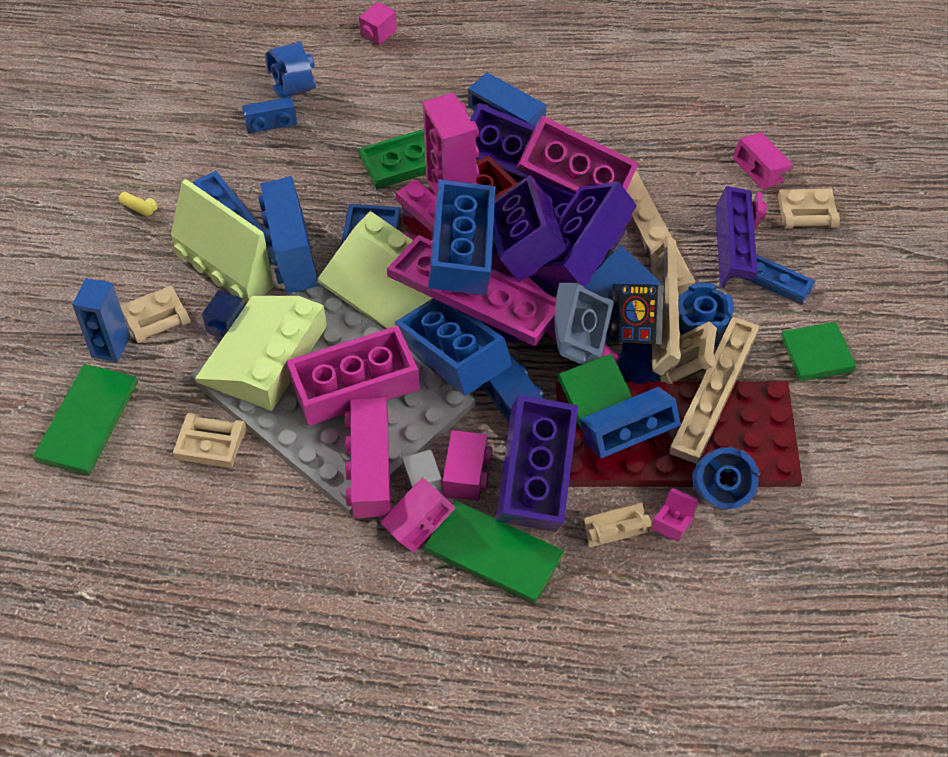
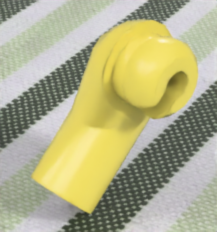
M122 192L119 195L120 204L144 216L153 215V212L158 209L156 201L152 198H147L144 201L127 192Z

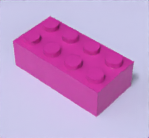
M454 92L423 101L426 179L434 195L436 196L439 179L477 184L476 177L479 176V169L476 164V158L479 157V150L476 138L479 137V131L475 121H470L464 102L460 103Z
M542 116L530 137L516 170L573 192H577L582 186L620 182L623 188L627 190L639 163Z
M399 326L286 361L291 385L308 426L345 415V411H351L350 399L386 397L387 400L420 390L418 367Z

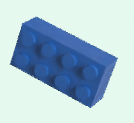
M289 176L261 183L262 195H258L261 210L266 211L262 212L261 216L265 229L267 228V230H264L268 246H271L268 248L271 263L278 266L274 268L278 284L284 283L287 294L319 286L305 219L293 177Z
M439 179L434 210L428 280L429 289L486 295L491 275L495 186Z
M434 298L395 321V325L399 326L409 350L422 363L465 396L512 366L505 339L478 319Z

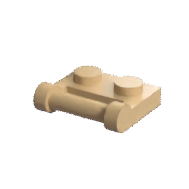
M832 189L779 190L778 200L784 229H793L794 226H829V228H839L840 216L836 209Z
M172 285L120 305L124 318L137 344L145 342L147 337L177 325L185 326L191 323Z
M710 321L679 337L680 360L675 367H671L664 375H660L661 382L672 384L702 368L709 369L716 365L713 351L717 328Z
M187 413L173 450L174 459L232 468L241 440L246 433V421L236 420L234 423L198 417V414ZM196 429H203V430H209V431L229 433L230 436H228V435H221V434H215V433L202 432V431H195V430H196Z

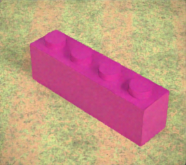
M387 398L350 399L351 411H345L346 429H351V436H345L346 454H351V461L345 462L346 480H351V488H346L345 491L346 506H352L354 518L387 516L391 511Z

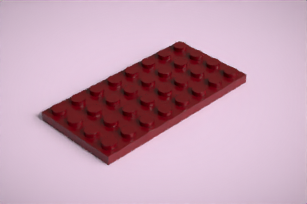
M788 381L735 382L701 458L722 447L743 450L754 459L759 470V483L757 487H800L802 474ZM556 382V401L569 404L560 382ZM625 382L632 397L660 387L674 397L681 424L701 382H673L672 384L666 382ZM576 421L569 487H693L692 475L696 464L669 454L670 447L680 426L600 458L585 445L582 430L578 421ZM720 473L722 477L719 479L720 483L730 486L731 483L728 480L732 478L729 473Z

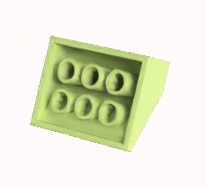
M187 179L183 180L171 231L174 245L173 251L176 256L181 260L185 259L190 262L199 273L208 275L217 286L226 288L238 301L242 300L247 304L252 296H264L274 287L264 232Z
M371 211L351 231L317 279L319 284L384 330L396 326L395 321L432 299V297L387 277V268L413 240Z
M252 296L200 370L195 381L272 411L291 383L286 361L309 354L327 327L324 305L300 296Z

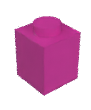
M376 2L359 17L360 35L366 40L380 45L397 30L396 11Z

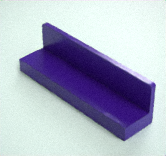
M726 186L715 207L720 288H725L731 276L754 280L758 273L752 191Z

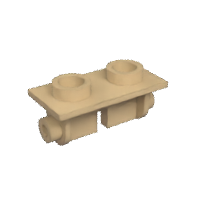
M642 502L583 517L589 547L648 533L647 527H651L650 517L648 514H644Z

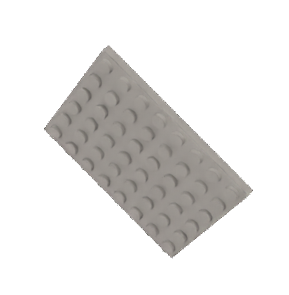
M321 284L317 287L297 291L292 295L324 305L327 327L310 353L384 330ZM412 352V357L418 367L420 390L387 400L390 481L403 471L402 457L428 449L475 407V399L469 394L466 396L422 363ZM205 364L190 375L193 384L233 418L246 421V429L349 516L353 515L352 506H346L345 491L346 488H351V480H346L345 462L351 461V454H346L345 436H351V429H346L345 415L308 426L291 383L274 409L270 411L197 383L195 378Z

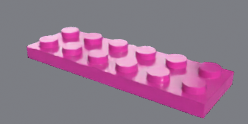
M420 235L387 268V277L533 346H536L555 322L556 297L521 281L519 282L492 268L486 295L429 289L428 280L432 241Z

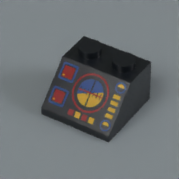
M612 284L608 299L613 300L614 303L607 330L608 336H611V342L662 344L664 285Z

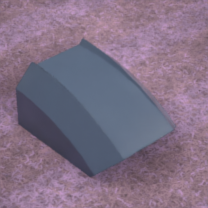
M559 283L554 317L556 341L561 356L582 365L602 357L614 303L613 300L601 297L578 283Z

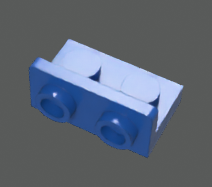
M291 97L242 106L248 134L297 125L295 106Z

